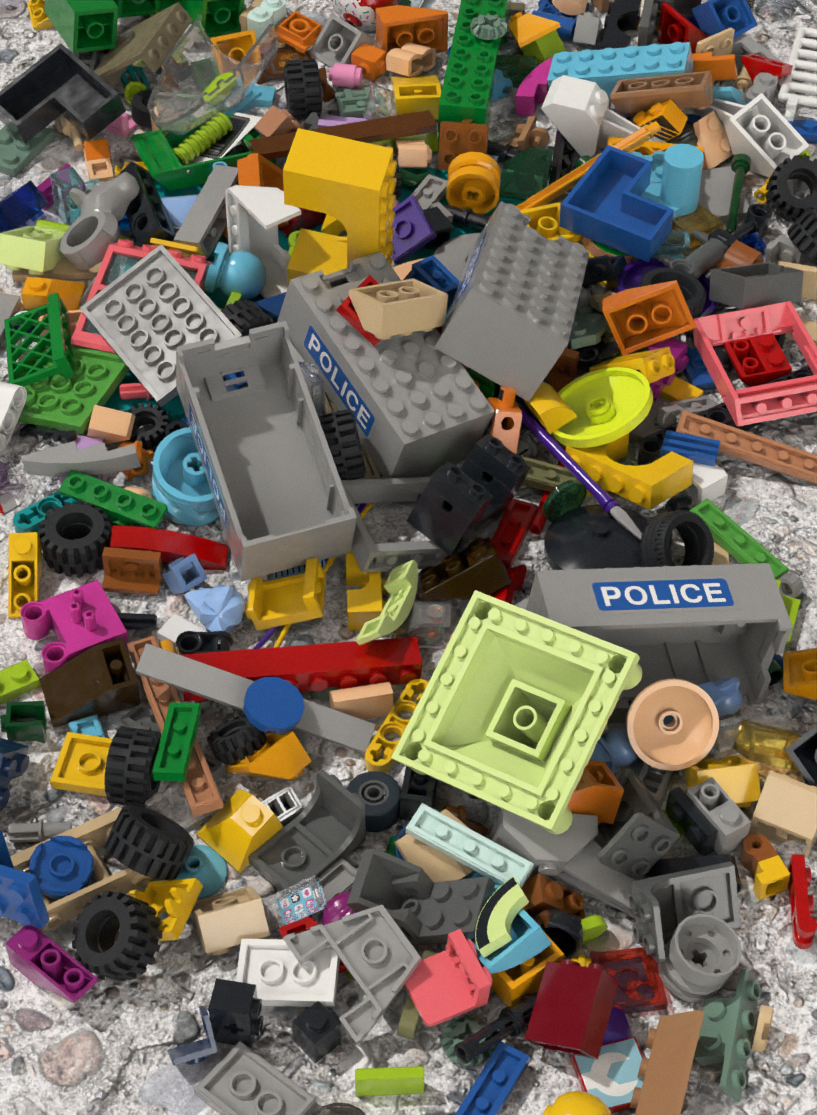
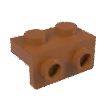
M104 547L102 554L105 572L102 583L104 591L149 596L159 595L163 579L161 552Z

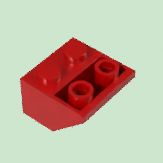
M773 333L728 341L723 344L740 380L749 387L764 385L792 371Z

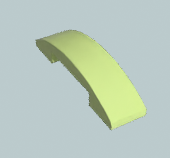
M415 560L392 569L384 584L390 596L380 616L364 623L356 639L358 645L366 644L392 633L406 620L412 609L417 592L418 564Z

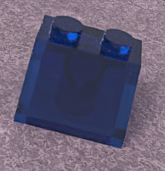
M31 180L0 201V233L28 226L26 224L28 220L31 219L34 222L44 214L42 209L49 203Z

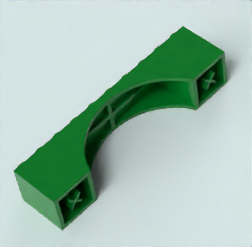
M461 0L439 100L438 149L440 123L442 121L461 122L463 119H474L475 124H487L489 132L500 43H506L507 32L501 38L484 40L471 33L470 24L473 18H478L479 14L485 16L488 13L492 16L498 14V17L505 18V23L508 24L510 21L511 0Z

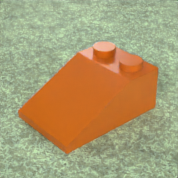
M402 5L376 8V47L387 51L388 54L390 50L394 48L401 49L403 45L411 42L436 49V53L447 52L448 12Z
M677 280L626 289L603 298L602 311L622 356L696 328L695 321Z

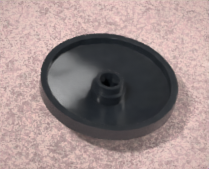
M600 504L582 506L565 512L550 524L545 533V558L553 570L644 567L640 555V540L622 527L612 515L606 514ZM620 507L628 514L643 534L648 521L640 514Z

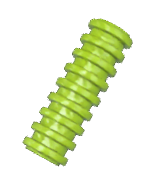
M221 112L217 113L216 117L211 118V122H206L205 126H201L200 130L194 132V135L192 134L189 136V139H185L183 144L181 143L178 145V148H174L173 151L181 165H189V162L194 161V157L198 158L200 153L205 152V148L209 149L211 144H215L216 140L222 138V135L224 136L227 134V131H231L233 126L230 119Z

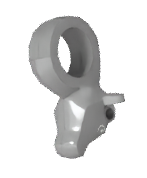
M124 172L112 180L100 181L92 189L85 192L77 188H72L69 192L72 200L80 208L81 215L64 233L60 240L59 248L78 270H87L102 262L109 244L118 242L120 237L118 222L123 219L128 205L138 195L140 189L136 178L128 172Z

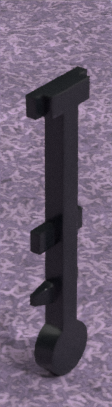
M33 424L25 425L19 434L20 437H24L27 433L41 435L43 440L52 437L55 438L54 442L63 439L65 443L72 442L78 437L74 430L62 432L57 431L55 428H39Z

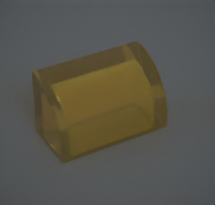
M742 719L732 747L750 761L800 771L785 750L800 738L799 734L795 731Z

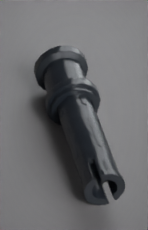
M532 994L524 995L515 1006H508L502 1009L498 1019L481 1028L464 1041L457 1043L454 1046L457 1058L462 1063L467 1064L473 1058L492 1048L509 1035L519 1036L522 1034L525 1027L529 1025L532 1015L529 1009L534 1008L537 997ZM492 1033V1036H491V1037H489V1038H487L486 1040H484L483 1042L479 1043V1041H481L482 1039H484L485 1037H487L488 1035H490V1034Z

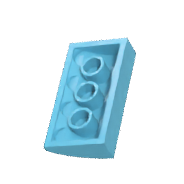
M472 871L464 879L485 876L476 871ZM494 882L495 886L493 893L500 887V885L496 882ZM523 908L517 913L512 922L510 930L512 940L484 958L479 952L476 940H471L477 951V959L491 974L522 964L552 944L542 928Z

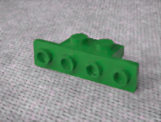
M76 470L69 472L59 488L60 494L83 502L84 505L90 503L94 505V508H101L103 514L106 513L109 517L112 527L113 525L142 527L141 525L148 528L157 529L168 511V507L164 503Z

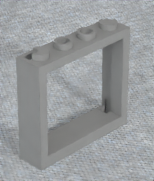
M431 477L341 480L350 507L354 508L357 516L351 550L362 573L392 571L393 568L411 560L417 562L418 569H423L427 566L434 567L442 563L443 559L449 555L432 541L374 544L355 504L418 501L422 495L419 493H423ZM470 542L466 543L456 552L460 553L467 549Z

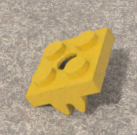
M196 878L148 882L144 892L132 890L128 894L131 897L149 903V906L157 911L156 917L167 911L170 916L161 920V925L158 927L162 931V938L159 941L178 940L197 902L203 885Z

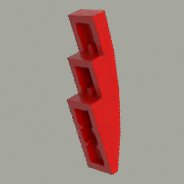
M113 525L110 548L161 552L162 562H169V564L176 559L186 558L195 553L203 570H226L228 545L170 530Z

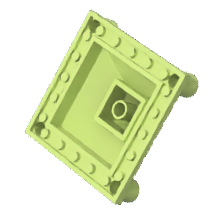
M475 590L391 758L411 768L418 774L431 776L540 825L551 834H562L568 830L573 820L572 812L567 806L571 795L578 785L585 766L592 756L623 689H632L641 681L642 668L638 663L640 657L637 653Z

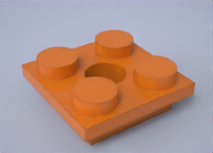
M294 11L271 31V36L275 37L279 42L292 46L297 52L305 53L313 46L323 27L316 21Z

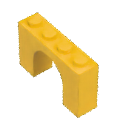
M629 433L615 441L596 447L574 448L566 446V452L600 487L648 510L653 509L692 485L694 461L672 451L646 465L631 466L617 463L618 460L628 455Z

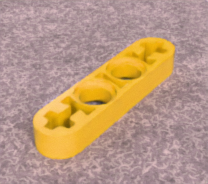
M414 679L406 685L366 749L365 766L368 771L387 773L392 768L395 760L391 757L400 739L391 742L386 740L384 736L394 732L402 737L410 719H401L398 717V714L402 711L414 713L418 700L423 695L422 693L419 694L416 703H414V694L424 692L429 683L428 681ZM382 749L385 750L384 759L375 762L374 759H378L382 754Z

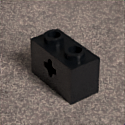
M216 978L208 1007L215 1042L236 1045L241 1041L249 1048H252L255 1036L261 1035L264 1016L260 1015L262 999L257 998L255 984Z

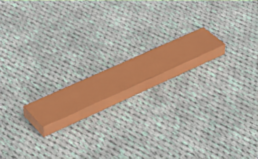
M682 410L675 432L719 440V452L817 484V455Z

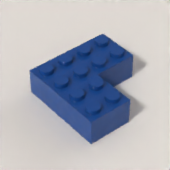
M608 145L560 204L559 226L649 262L672 231L674 209L641 197L650 185L651 161Z

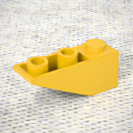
M38 532L9 533V618H21L20 610L23 605L32 601L39 602L42 575V546Z

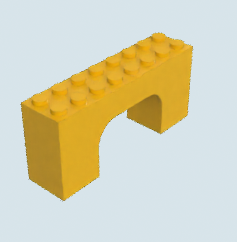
M297 129L283 168L284 204L322 212L336 218L344 225L347 237L301 228L287 267L288 286L291 279L322 270L324 275L348 268L351 260L380 251L393 268L394 259L391 258L394 251L392 241L395 228L392 226L395 219L393 209L396 195H393L396 178L393 177L396 172L397 161L393 160L392 148L305 129Z

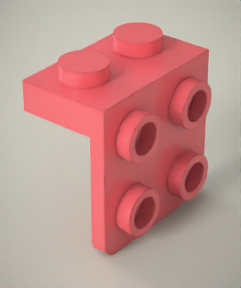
M458 929L448 934L446 950L423 959L404 986L424 1024L432 1027L487 1004L493 982L489 970L485 966L481 967L477 960V951L473 942L470 939L466 940L461 929Z

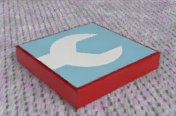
M635 1036L603 1044L598 1060L571 1055L570 1059L582 1092H588L599 1097L606 1103L611 1114L631 1109L630 1103L634 1088H642L644 1080L637 1077L643 1055Z

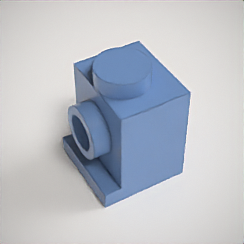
M195 553L186 558L181 557L168 564L169 570L162 573L172 594L185 593L208 579Z

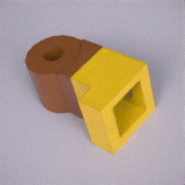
M761 834L746 836L743 840L740 861L744 868L752 872L755 878L753 892L757 899L762 900L787 891L791 874L773 845Z

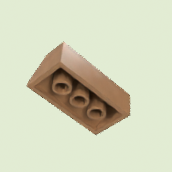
M711 71L618 80L610 94V99L617 113L625 114L626 116H635L640 111L645 112L657 102L662 103L668 99H671L681 111L694 107L696 110H703L711 106L714 100Z
M694 1010L661 1016L657 1029H649L645 1048L651 1049L649 1058L642 1057L637 1076L644 1079L642 1088H634L630 1107L636 1109L635 1115L681 1114L704 1011Z

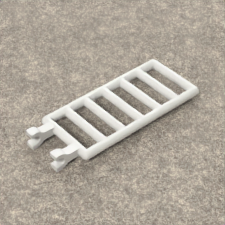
M798 28L788 60V64L793 65L790 75L783 77L778 99L781 102H787L784 117L787 121L793 122L797 105L817 108V98L789 93V91L817 96V86L792 82V80L817 84V74L795 71V69L817 72L816 62L798 60L799 58L817 61V51L801 49L802 47L817 49V40L805 38V36L817 38V29Z

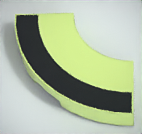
M514 876L493 893L484 905L477 920L475 940L478 950L484 958L512 940L510 932L512 922L517 913L529 903Z

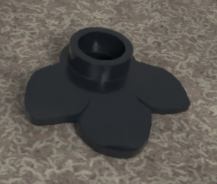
M601 338V341L596 345L571 350L579 352L577 367L583 371H590V367L615 356L619 347L616 341L605 344Z

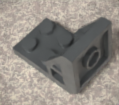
M644 0L639 24L638 46L653 44L654 36L650 34H653L656 30V25L660 24L661 12L659 11H661L662 3H668L688 19L694 16L691 9L702 4V0Z
M375 848L365 849L347 905L355 913L383 905L412 945L447 942L448 934L458 929H461L466 940H474L477 920L484 905L493 894L495 883L489 876L434 883L419 866Z

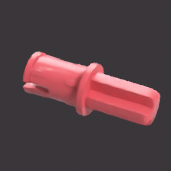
M142 383L121 384L119 387V394L122 400L146 398V401H148L150 398H153Z

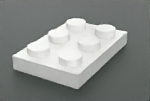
M241 939L236 982L255 984L257 998L262 999V1006L311 1007L319 1001L324 1007H335L340 958L329 945L301 965L283 939Z

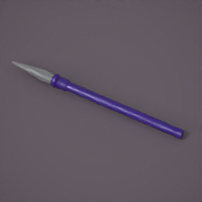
M518 405L522 411L521 422L597 499L606 514L612 515L622 527L641 540L642 533L628 514L620 508V503L605 492L521 405Z

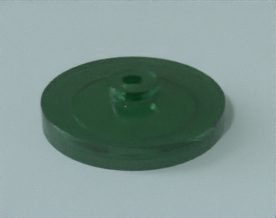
M572 479L556 487L544 502L542 512L545 518L553 522L565 512L581 507L587 494L585 485L577 479Z

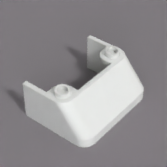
M234 185L225 190L230 253L238 250L248 251L260 258L266 268L267 275L266 285L260 293L264 299L287 292V267L291 256L287 250H283L279 246L278 224L301 215V210L298 207L285 205L284 191L276 187Z

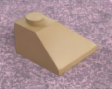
M444 809L440 812L445 816L455 820L456 822L466 826L447 809ZM409 834L394 842L404 860L421 867L434 883L460 880L474 871Z

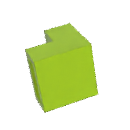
M556 30L521 48L526 60L535 57L538 65L549 58H553L554 53L566 51Z

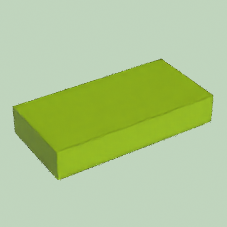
M424 1067L355 1069L356 1096L424 1094Z

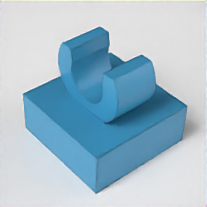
M499 69L495 71L493 102H497L499 96L503 98L508 97V91L503 89L504 87H513L512 80L504 78L502 70Z

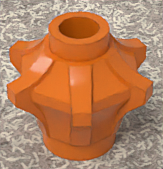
M136 440L134 443L126 441L118 446V448L134 444L141 466L121 471L125 474L126 481H132L133 477L143 473L148 475L150 473L148 466L150 459L154 457V452L145 450L142 447L141 441Z

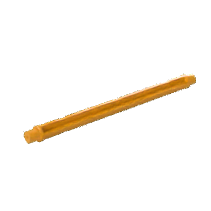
M656 121L650 125H645L612 147L629 152L653 138L654 134L661 131L660 125ZM600 154L516 207L519 210L544 206L575 187Z

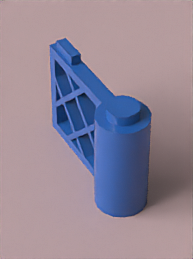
M540 0L538 2L539 9L537 11L533 10L532 14L559 22L561 27L557 28L556 31L560 39L573 41L577 15H567L559 12L554 5H551L553 4L552 0ZM589 3L586 5L585 12L589 10Z

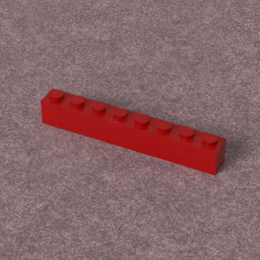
M417 637L378 639L362 645L352 641L181 655L252 681L263 677H278L290 682L299 692H309L312 690L320 692L330 687L346 689L390 682L391 685H407L414 679H421L423 665ZM182 690L184 702L209 700Z

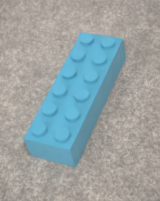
M690 42L554 53L547 78L548 88H550L553 80L565 75L595 82L601 90L606 92L610 99V94L618 80L692 73L694 64Z

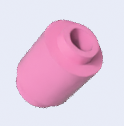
M335 63L334 67L329 68L328 79L332 81L333 86L355 88V86H361L363 69L358 68L357 65Z

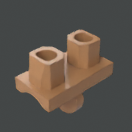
M529 116L526 124H517L515 128L516 138H510L508 144L513 149L533 155L536 147H545L548 144L550 135L545 128H538L536 126V116Z

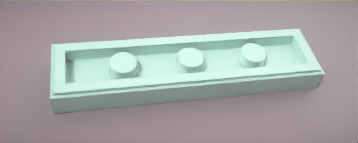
M423 803L406 827L407 834L483 876H489L492 881L503 885L514 876L522 888L534 868V863Z

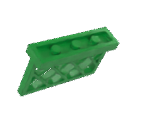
M58 292L48 295V304L4 320L9 383L24 387L62 373L65 379L75 376L68 310ZM46 315L42 321H38L40 316ZM22 324L18 330L12 328L16 325ZM31 326H35V329L30 334L26 333ZM44 329L49 330L43 337L39 336ZM20 338L25 339L19 346L15 345ZM33 342L37 343L32 350L27 349ZM46 345L50 346L45 353H40ZM21 355H26L20 363L16 362ZM34 358L39 359L34 366H29ZM47 362L53 363V366L42 369ZM23 371L28 372L25 376L18 378Z

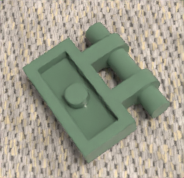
M363 87V90L355 91L343 89V92L334 93L339 116L374 118L386 115V106L380 88L371 89V87Z

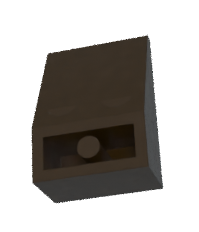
M487 537L472 541L468 548L460 553L455 552L451 556L447 555L442 563L434 567L427 566L418 573L417 589L422 601L470 598L475 590L490 595L512 583L502 558L491 539Z
M124 638L95 645L40 678V684L53 728L96 714L101 716L136 707L141 703L138 682Z

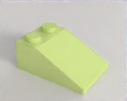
M33 225L0 233V264L6 265L5 268L9 270H21V268L29 269L28 273L44 275V272L54 269L64 255L60 251L59 243L65 232Z

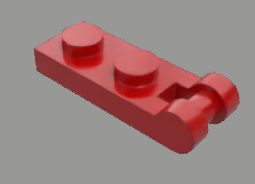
M791 854L788 871L791 874L788 889L793 942L800 949H808L813 943L814 934L817 929V921L810 916L814 911L813 895H808L807 889L811 885V869L805 867L804 855Z

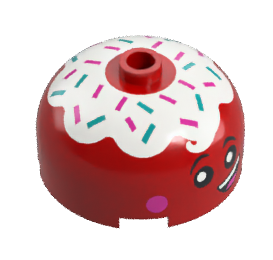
M331 0L335 12L341 19L359 30L369 32L376 31V8L399 5L398 0Z

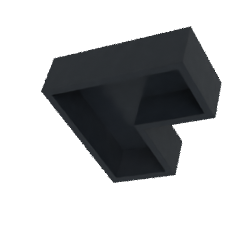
M62 43L0 91V121L24 143H27L60 115H63L91 140L126 112L119 93Z

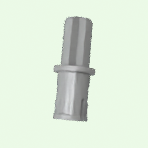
M39 820L38 823L10 824L8 839L12 843H41L72 829L71 821L44 823L43 820Z

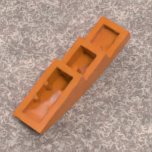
M713 52L692 54L693 72L711 71L712 81L737 79L735 54L713 56Z

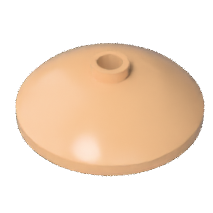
M682 679L661 680L642 690L631 704L626 720L627 737L634 752L648 765L667 771L686 769L701 761L715 744L719 731L718 712L710 696L698 685ZM668 715H672V722L670 724H664V718Z

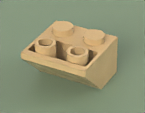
M770 770L752 817L749 834H761L773 844L808 857L817 838V787L792 779L786 774H779Z

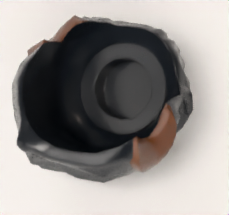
M548 909L532 918L564 953L566 959L579 952L584 938L581 919L578 916L570 915L558 909Z

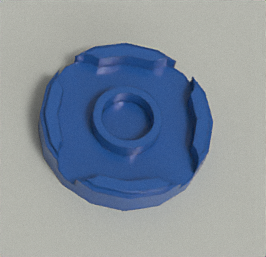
M263 677L254 681L247 688L243 700V711L248 721L261 731H276L275 734H283L293 730L300 722L305 708L303 697L299 690L287 680L278 677Z
M55 836L44 844L42 842L35 848L30 857L29 873L36 875L41 894L54 899H62L88 887L93 878L94 859L87 846L81 840L72 836Z

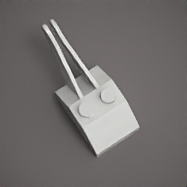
M565 75L552 81L541 108L581 157L595 155L597 147L606 148L608 137L626 138L640 129L637 125L608 108L610 100L606 92L601 90L595 82ZM654 136L653 138H651L650 140H648V141L666 143L665 141H663V140H661V139H659V138H657V137H655V136Z
M762 93L746 106L714 98L711 106L706 109L696 110L694 107H691L693 112L701 117L715 111L726 129L732 153L734 155H748L751 158L750 171L770 177L776 167L783 163L786 158L790 157L792 160L794 155H801L810 146Z

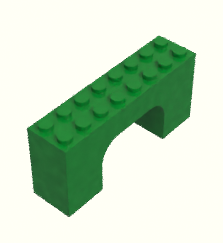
M45 0L44 12L71 52L81 53L116 48L118 18L155 14L157 11L161 12L177 2L180 3L191 17L192 22L190 24L195 26L194 31L199 38L241 32L239 19L244 9V0Z

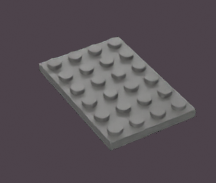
M162 244L80 307L84 315L161 407L179 394L176 387V347L214 338L215 343L243 337Z

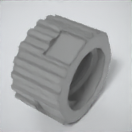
M786 573L778 579L781 580L779 589L781 595L797 598L802 594L803 582L794 573Z

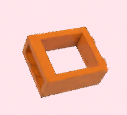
M259 153L249 154L247 157L237 160L239 185L276 187L284 191L283 170ZM288 220L278 224V228L289 225Z

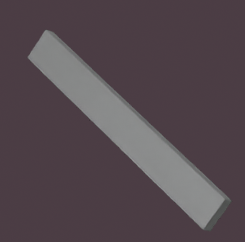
M147 643L135 674L243 711V700L247 688L254 682ZM303 699L305 706L303 715L294 730L365 754L376 724Z

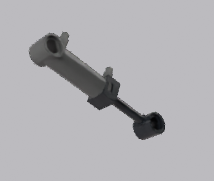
M752 204L748 207L743 226L733 233L729 234L717 228L708 235L696 229L693 231L692 236L702 242V246L683 259H674L662 253L658 256V260L669 268L685 271L699 279L723 259L729 247L736 240L739 241L745 235L752 238L764 237L771 220L772 211L762 204Z

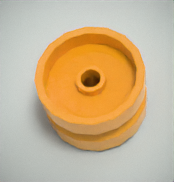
M467 152L453 159L448 167L446 199L449 205L464 210L470 208L478 214H485L492 210L499 201L501 170L498 163L491 156L481 152Z

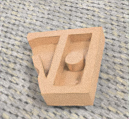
M715 111L710 112L693 124L695 135L698 138L697 146L703 147V170L712 169L733 155L726 129Z

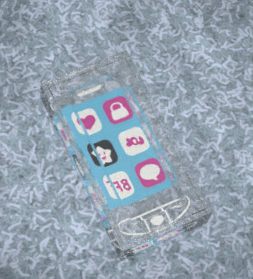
M315 875L262 900L269 932L272 934L279 931V927L308 917L328 907L319 877Z

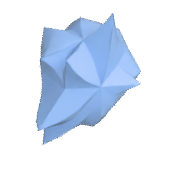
M220 584L210 589L195 586V591H190L184 595L191 609L199 618L200 623L209 632L225 631L231 633L242 622L246 601L243 599L242 594L231 586Z

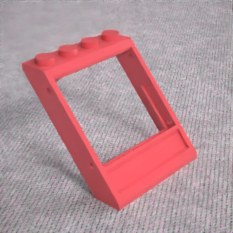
M791 301L693 318L696 324V328L692 329L695 346L736 426L817 411V347ZM772 333L774 335L791 333L814 374L812 376L735 390L713 347L724 345V342Z

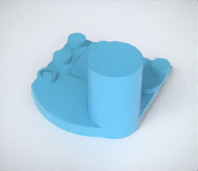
M676 144L667 148L665 152L655 151L652 155H642L639 152L630 153L652 162L650 185L641 197L674 209L673 218L688 215L697 209L704 158L700 149L690 144Z

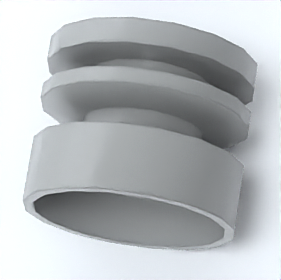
M695 914L686 917L677 926L671 939L664 947L665 962L658 963L659 976L670 992L687 1002L701 1003L705 999L714 998L739 964L742 955L741 942L734 929L722 919L708 914Z

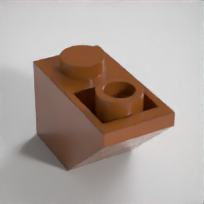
M539 873L525 881L522 886V890L529 900V903L523 909L531 918L548 909L562 910L570 915L578 916L579 919L585 918V903L582 895Z

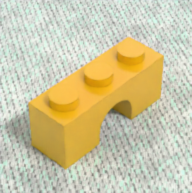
M352 550L346 554V586H359L362 588L347 590L348 631L361 630L365 622L379 617L387 600H382V596L387 595V590L384 587L387 578H381V574H386V571L362 573Z

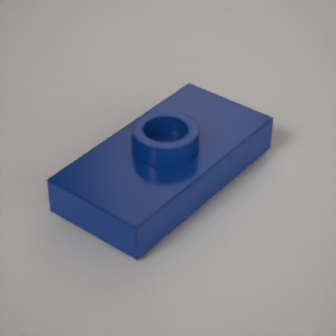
M688 348L687 356L689 361L683 370L688 383L701 390L717 389L697 348Z

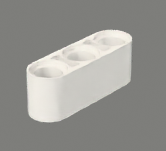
M1 381L0 457L6 451L27 399L25 387Z

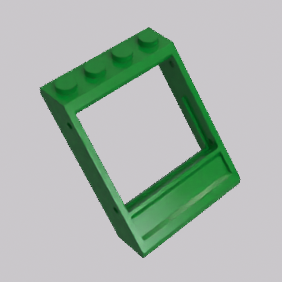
M234 114L226 116L230 119ZM211 119L135 134L130 139L152 178L172 191L205 184L208 176L213 171L212 166L215 162L222 161L229 167H237V160L252 154L249 148V140L262 138V134L254 127L242 138L250 152L185 166L181 165L172 148L178 147L181 143L183 144L185 139H189L190 135H194L196 130H200V127L205 126L206 122H211ZM276 159L269 160L276 165Z

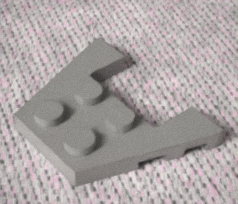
M383 905L344 916L342 920L326 925L320 924L310 927L311 930L298 934L292 933L283 937L284 942L301 965L330 945L367 996L365 1000L339 1018L357 1046L364 1041L422 961L420 955Z

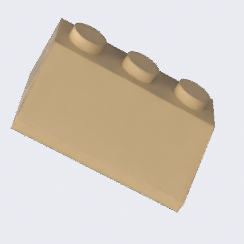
M414 278L349 289V297L363 329L374 334V337L377 339L387 340L393 335L407 336L412 335L414 331H433L435 327L445 326L448 294Z

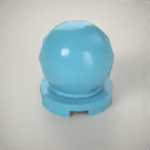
M218 242L214 251L216 253L214 264H210L204 282L205 291L214 293L215 288H220L227 297H230L231 292L242 293L241 301L256 297L265 287L267 276L266 268L260 258L248 251L238 250L230 253L228 251V244Z

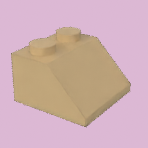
M251 885L197 900L191 911L201 945L207 954L222 955L230 952L232 946L241 944V939H262L263 937L270 936L262 899Z

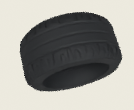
M658 268L649 271L641 278L638 287L677 280L692 317H701L706 301V292L703 285L691 274L674 268Z
M686 510L663 512L653 517L646 524L640 540V555L644 567L676 566L671 558L669 549L670 537L675 528L682 536L685 546V557L681 566L712 565L714 558L712 533L706 522L696 513Z

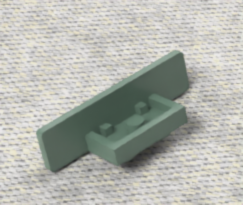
M740 969L735 997L709 998L704 1000L702 1011L705 1013L694 1055L699 1064L723 1063L720 1087L732 1102H740L742 1090L746 1086L745 1070L747 1059L751 1056L750 1039L752 1030L756 1026V1003L761 996L760 985L748 969Z

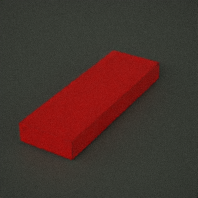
M514 498L507 507L491 540L507 569L512 567L538 508V505Z

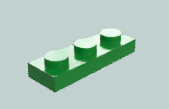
M169 703L152 771L154 781L185 782L201 716L200 703Z

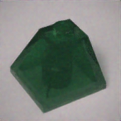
M528 147L505 162L500 179L499 198L526 201L549 186L553 150L541 147Z

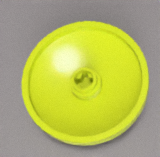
M624 367L596 370L573 380L562 388L558 394L577 417L551 434L559 443L574 448L596 447L625 436L646 418L652 407L653 392L648 380L642 373Z

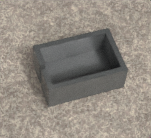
M772 262L711 269L709 300L719 302L721 307H736V311L791 301V303L799 302L802 299L804 271L784 267Z

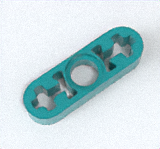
M57 491L17 512L13 517L15 532L39 533L40 523L42 520H45L46 514L43 513L45 509L57 506L61 508L65 503L70 502L71 505L80 501L64 496Z

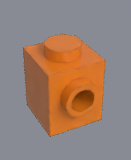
M363 43L351 53V64L363 69L362 77L375 81L386 72L387 51Z

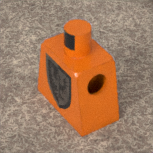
M503 386L500 387L498 398L489 397L487 399L495 413L483 437L490 434L492 437L499 439L506 448L516 454L522 411L515 402L516 390Z

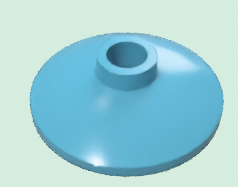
M193 845L178 877L173 880L196 878L203 885L197 900L211 897L225 883L227 877L225 860L211 847ZM194 865L199 866V867H197V868H190L191 866H194Z

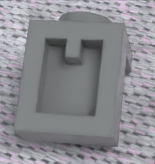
M782 234L774 241H770L765 249V262L774 263L778 260L804 264L805 255L796 248L789 237Z

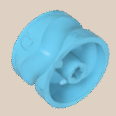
M188 427L172 432L158 445L153 457L152 494L156 501L167 505L168 511L165 516L169 520L184 526L198 527L213 523L220 519L191 429Z

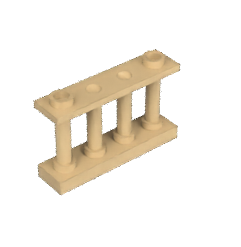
M121 807L56 835L72 836L81 840L87 846L94 859L93 874L98 882L53 903H50L47 896L42 894L50 920L43 929L38 928L41 932L54 930L62 923L77 917L78 914H82L84 912V905L87 902L92 903V898L98 894L102 896L103 892L106 891L126 894L135 889H142L147 886L148 882L156 880L139 874L128 867L109 876L95 851L96 848L104 845L122 809ZM41 843L10 856L14 869L29 873L30 857L35 848Z

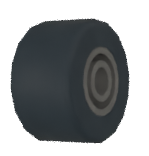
M368 771L357 775L350 781L347 790L358 794L365 803L366 832L387 830L398 821L400 817L401 788L394 778L379 771Z

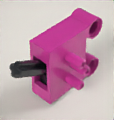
M98 580L40 602H28L20 610L23 630L27 638L32 640L42 639L47 636L52 628L59 642H51L45 645L42 649L41 654L45 674L50 673L95 645L124 638L127 647L129 641L126 630H155L158 621L155 614L116 613Z

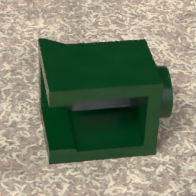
M44 701L7 702L6 714L1 715L0 725L1 732L7 734L8 740L13 742H46L47 715Z

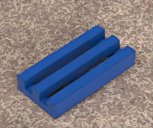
M666 430L660 456H665L672 451L694 461V463L715 466L720 441Z

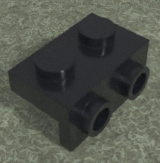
M608 255L589 258L582 286L614 280L619 277L621 271L627 265L624 255L610 258Z
M680 787L669 791L665 809L666 816L701 856H707L714 852L718 830Z

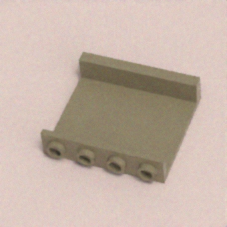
M177 2L131 27L120 35L116 41V48L109 50L94 72L112 88L121 78L123 71L127 70V66L139 59H142L149 69L155 73L192 22L191 17L180 3Z

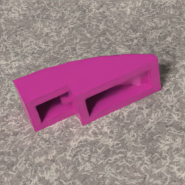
M549 58L538 65L519 86L515 95L516 115L534 116L538 103H544L549 91L547 78L553 58Z

